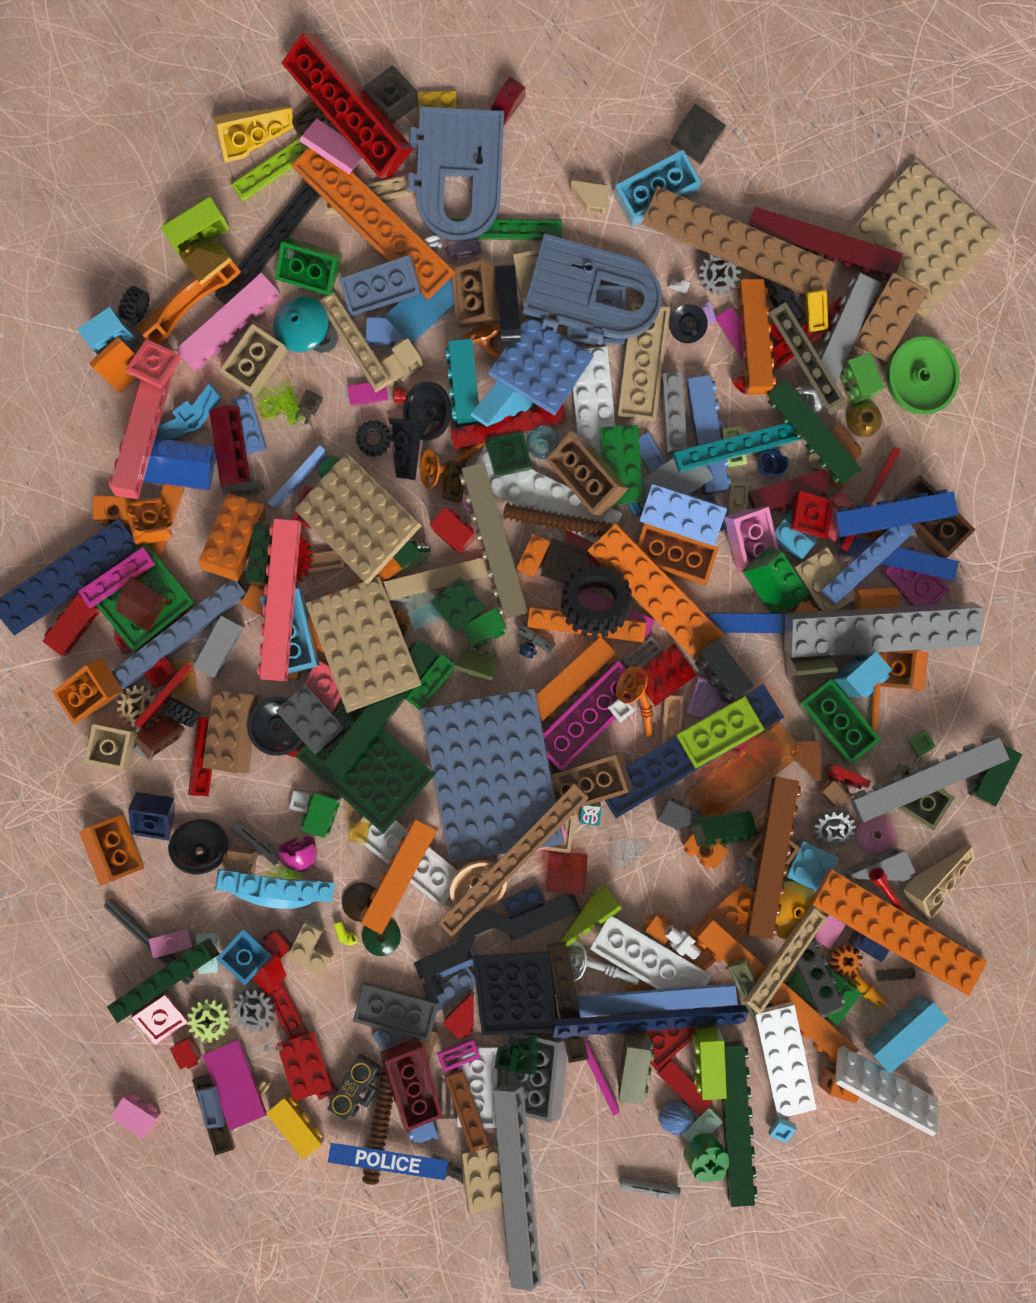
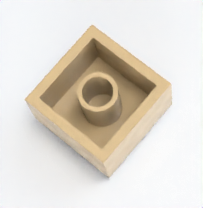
M92 724L84 763L118 770H129L137 731L103 724Z

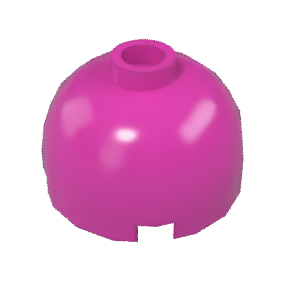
M305 836L303 837L304 840L296 842L297 838L282 843L279 846V850H277L281 864L285 868L297 872L308 870V867L314 863L317 857V846L313 837Z

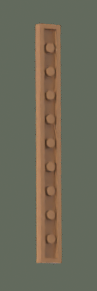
M574 783L438 924L453 937L580 808L589 796Z

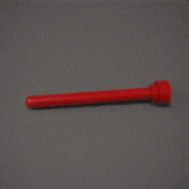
M882 868L871 870L869 878L872 883L881 887L894 907L908 914L888 885L887 875Z

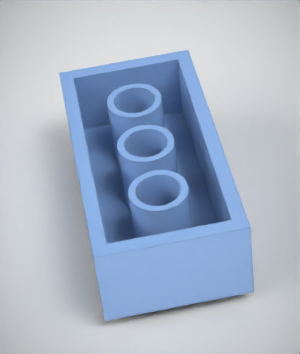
M653 482L640 522L714 546L727 511V506Z

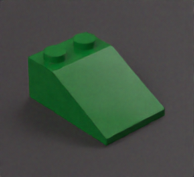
M810 953L805 960L810 961L814 957ZM826 967L828 974L832 973L836 981L834 987L837 993L841 992L845 1000L842 1011L827 1016V1018L838 1025L861 996V993L830 968ZM797 969L786 984L814 1006ZM813 971L811 973L812 977L815 979H820L822 977V974L819 971ZM827 989L820 991V995L824 998L831 996L830 991Z

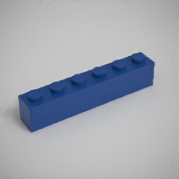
M947 489L935 491V495L928 496L927 493L915 495V499L909 500L908 496L896 498V502L893 503L883 500L876 502L877 505L869 507V503L857 505V509L850 510L849 507L837 509L838 513L832 515L836 538L954 517L958 515L954 491L947 492Z

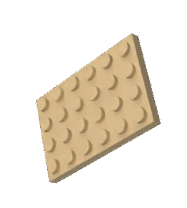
M347 452L294 509L367 584L371 582L422 526Z
M380 577L372 579L369 584L362 582L305 603L347 713L421 685Z

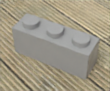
M224 616L215 619L211 635L206 636L203 641L204 648L201 653H197L193 661L195 663L193 668L217 679L245 627Z

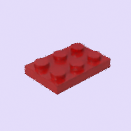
M675 644L642 667L646 671L648 678L645 693L654 706L663 702L697 676ZM637 672V677L643 679V675Z
M315 1031L276 1044L294 1101L332 1089Z

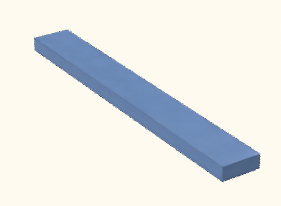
M735 983L577 996L581 1017L738 1005Z

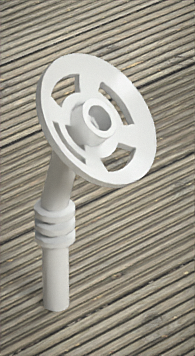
M575 941L568 946L569 955L571 950L574 952L570 957L572 971L576 973L573 975L574 981L582 977L587 966L603 971L605 975L609 974L610 977L613 975V978L617 977L636 986L638 985V977L619 970V967L615 968L610 963L607 965L588 959L586 950L581 942Z

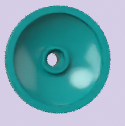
M307 296L292 298L285 302L276 313L273 323L275 338L291 352L302 353L312 350L322 342L327 333L329 325L328 314L323 305L314 298Z

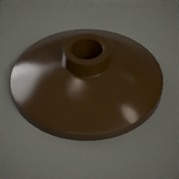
M356 883L345 891L342 898V907L350 919L357 922L363 920L361 914L365 906L369 907L372 900H370L374 889H376L372 885ZM363 900L364 906H358L357 901Z

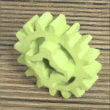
M207 998L204 1004L200 1000L197 1003L198 1006L194 1005L191 1008L193 1012H190L188 1017L192 1019L187 1022V1025H192L189 1032L195 1031L194 1038L201 1036V1042L208 1038V1042L211 1043L213 1038L219 1040L221 1038L220 1034L224 1036L227 1033L225 1029L231 1025L227 1023L231 1016H226L229 1009L222 1008L223 1002L218 1005L217 999H214L211 1003L210 999ZM203 1009V1015L197 1017L199 1011ZM207 1017L213 1021L211 1024L205 1020ZM221 1024L219 1030L215 1031V1025Z

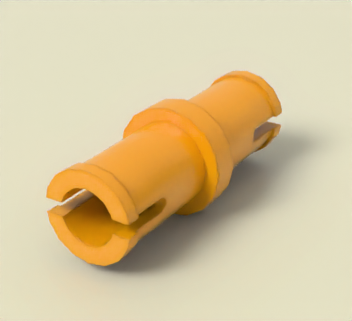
M855 974V978L852 977L849 983L862 993V997L868 998L879 1010L882 1009V1004L885 1006L888 1000L880 995L872 984L869 985L859 974Z

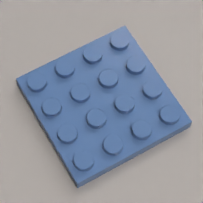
M528 315L520 327L521 342L509 343L490 369L488 375L555 416L593 360L594 355L557 332H553L547 326L545 329H542L543 324Z

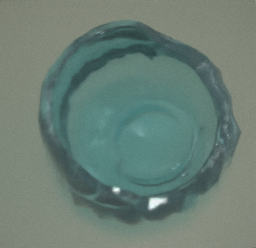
M547 425L538 426L527 436L526 445L528 452L534 458L545 460L559 445L556 431Z

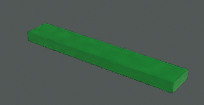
M449 218V219L452 220V221H455V222H460V221L465 220L466 218ZM495 219L492 226L484 234L473 240L542 241L544 233L562 238V220Z

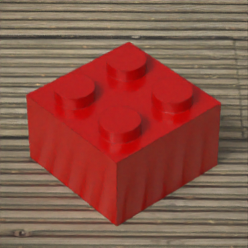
M444 508L429 524L430 528L457 554L461 555L475 539L474 529L467 522L463 524L460 521V516L452 508L450 510Z

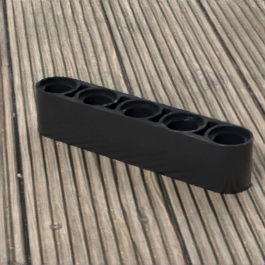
M515 264L496 266L502 344L521 342Z

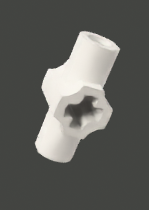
M670 925L665 930L664 936L671 941L669 944L680 955L687 954L693 960L700 955L701 949L694 944L696 941L685 930L681 929V931H678L673 925Z

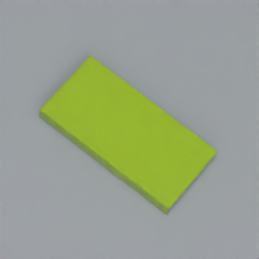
M743 696L677 733L676 736L696 769L765 729L747 698Z

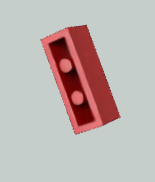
M81 595L74 596L69 601V607L66 611L58 615L56 624L53 628L50 627L44 634L45 638L42 642L59 655L67 656L101 612L96 605L89 608Z

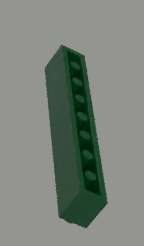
M419 639L417 643L413 642L410 645L408 651L418 677L421 680L437 659L438 653ZM414 688L362 707L360 717L357 720L353 719L347 727L349 731L346 735L342 734L335 743L337 745L333 751L329 750L324 756L323 760L325 762L323 765L344 780Z
M742 1041L724 1042L727 1099H722L725 1151L729 1157V1166L726 1170L728 1201L731 1207L755 1206V1198H758L757 1187L753 1183V1179L756 1178V1168L752 1166L755 1150L754 1146H751L754 1132L749 1119H752V1108L748 1106V1099H751L750 1086H747V1079H750L749 1067H746L745 1060L749 1058L748 1048L745 1047Z

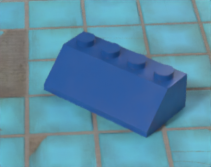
M155 438L143 482L210 490L216 463L215 449L210 445Z

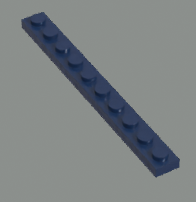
M746 1005L558 1019L553 1021L552 1035L553 1038H568L571 1036L586 1037L596 1034L607 1035L609 1033L624 1034L634 1031L645 1032L647 1030L663 1031L671 1028H700L709 1025H738L746 1022L749 1011Z

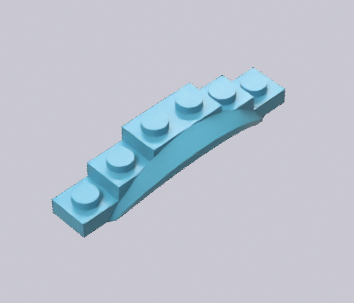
M218 869L215 890L229 891L235 896L257 905L291 909L303 907L315 901L332 902L335 883L321 880L275 878Z

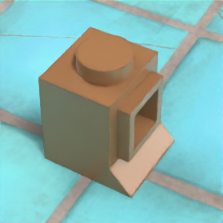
M830 778L824 780L820 785L821 788L818 790L837 809L854 795L853 793H846V788L838 780H831Z

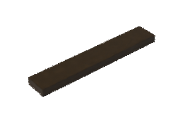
M567 941L547 944V951L550 952L560 1019L581 1018ZM571 1036L564 1038L569 1063L589 1059L585 1037Z

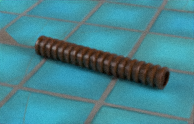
M509 502L505 504L503 512L505 520L510 518V521L515 519L516 522L520 520L522 523L540 524L539 526L541 527L546 525V528L551 526L552 529L556 527L558 530H569L571 533L575 531L576 534L581 532L582 535L586 533L587 536L592 534L593 537L597 535L599 538L612 526L611 522L606 524L605 521L601 523L599 520H587L586 517L581 519V516L576 518L575 515L571 517L569 514L551 513L550 510L545 512V509L540 511L539 508L535 510L533 507H522L520 504L519 506H516L514 503L510 505Z
M382 1066L381 1070L383 1072L380 1073L382 1078L379 1079L381 1084L378 1085L380 1090L377 1091V1103H375L376 1109H374L375 1115H373L374 1121H372L373 1127L370 1130L372 1133L369 1135L371 1139L368 1141L370 1145L367 1148L385 1151V1140H387L386 1134L388 1133L387 1128L389 1127L388 1122L390 1121L389 1116L392 1109L391 1104L394 1100L392 1099L393 1095L385 1068ZM364 1168L362 1181L370 1185L378 1184L381 1175L380 1170Z

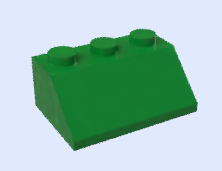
M288 237L281 241L275 280L330 296L340 271L343 253Z
M770 546L742 570L770 613L796 607L810 595L784 553L773 546Z

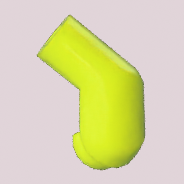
M343 921L333 924L337 938L341 943L353 946L358 942L356 934L345 930Z

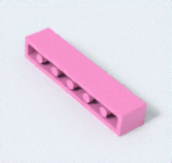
M260 273L175 350L194 371L203 368L211 356L214 357L219 354L221 347L226 343H231L240 330L244 331L248 328L249 322L254 318L260 317L268 305L271 306L276 303L278 296H280L279 292Z

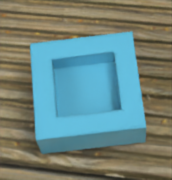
M778 1117L769 1129V1136L787 1143L797 1130L796 1124Z

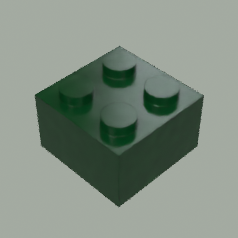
M458 577L428 601L452 632L459 630L485 609L484 605L462 577Z

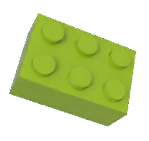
M211 197L199 200L197 205L183 210L178 217L167 220L160 227L178 255L182 247L188 243L190 244L193 241L211 242L230 230Z
M718 1026L695 1027V1034H692V1045L695 1048L693 1065L696 1072L693 1073L697 1093L701 1094L702 1100L727 1099L725 1048Z

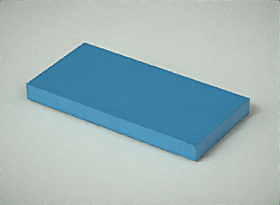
M452 279L429 301L422 295L402 300L383 318H386L405 340L408 338L411 344H413L454 307Z

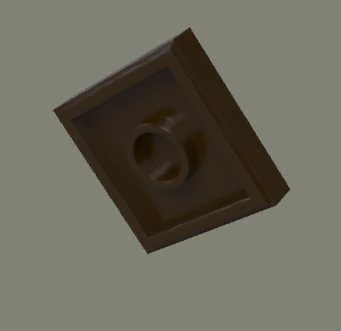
M551 539L540 576L565 584L566 578L568 576L571 578V572L574 570L579 572V567L585 564L588 554L587 549Z

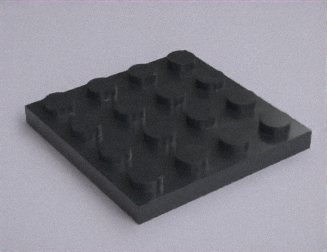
M550 952L475 955L473 957L482 1035L552 1032L553 1021L558 1020Z

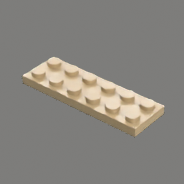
M632 303L631 311L640 309L642 304ZM661 306L656 320L645 332L635 337L627 338L617 418L656 422L670 307Z

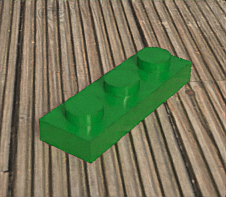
M441 654L420 680L421 685L415 687L406 700L418 710L424 708L453 672L455 664Z

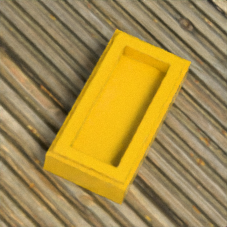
M825 289L806 292L808 332L828 329L827 290Z

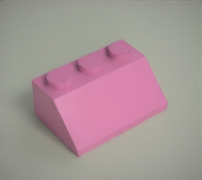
M769 507L741 510L724 517L738 572L743 573L742 570L770 546L779 550Z

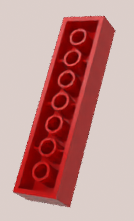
M302 33L281 64L379 178L392 177L414 148L315 34Z

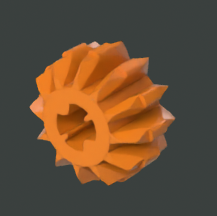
M841 943V949L835 946L834 950L836 953L830 952V956L834 958L829 961V964L834 965L832 970L834 972L838 971L840 976L846 973L848 977H851V971L858 974L856 967H863L858 962L863 960V956L858 955L860 950L858 948L854 949L852 944L846 946V944ZM844 957H847V959L849 960L848 963H845V961L843 960Z

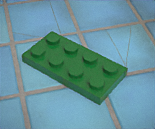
M638 425L599 427L601 457L629 488L614 505L643 503Z

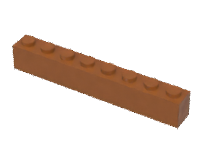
M777 776L771 778L745 934L773 940V936L777 934L778 925L775 924L776 917L780 915L781 911L779 899L784 893L782 881L783 876H786L788 865L785 864L786 857L791 852L789 840L794 833L792 822L798 810V806L795 805L796 798L800 796L801 786H799V781Z

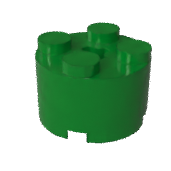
M704 1133L693 1138L694 1141L686 1144L683 1152L684 1160L698 1182L722 1180L729 1166L728 1154L713 1135Z

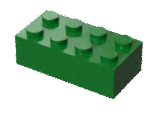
M832 679L823 681L797 703L845 764L854 763L881 741L880 737Z

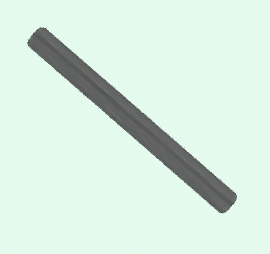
M109 899L104 904V908L151 952L149 939L153 937L113 899ZM171 954L158 957L165 966L176 960ZM190 974L182 982L188 985L194 979V976Z

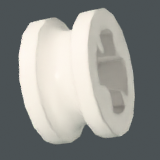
M431 236L424 240L433 251H437L442 247V244L439 242V236Z

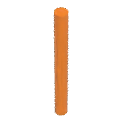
M879 682L873 687L875 690L872 692L870 726L875 732L878 731L881 687Z

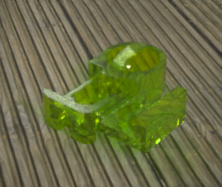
M286 387L287 391L273 399L270 396L262 400L258 405V411L263 419L273 420L281 414L282 410V414H286L288 417L286 420L291 427L304 419L305 416L297 405L296 396L292 393L290 387ZM265 405H274L272 409L262 413V408Z

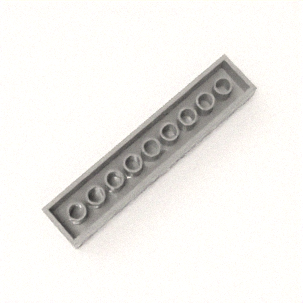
M973 602L785 613L784 652L791 658L980 646L983 608Z

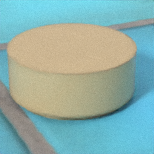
M816 452L813 455H809L808 465L813 470H821L823 467L818 462L820 457Z

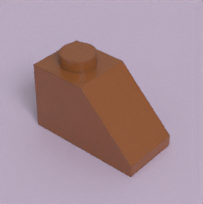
M793 741V745L790 746V755L793 757V760L813 780L821 781L820 741Z

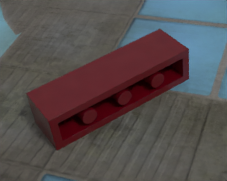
M223 405L210 410L209 415L220 487H238L250 483L239 406Z
M825 469L750 491L748 499L752 509L769 507L771 514V511L776 509L779 512L790 509L789 505L794 504L795 495L798 491L827 498L826 494L831 492Z

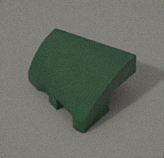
M531 1034L526 1039L516 1040L511 1045L499 1047L494 1068L536 1076L538 1061L537 1035Z

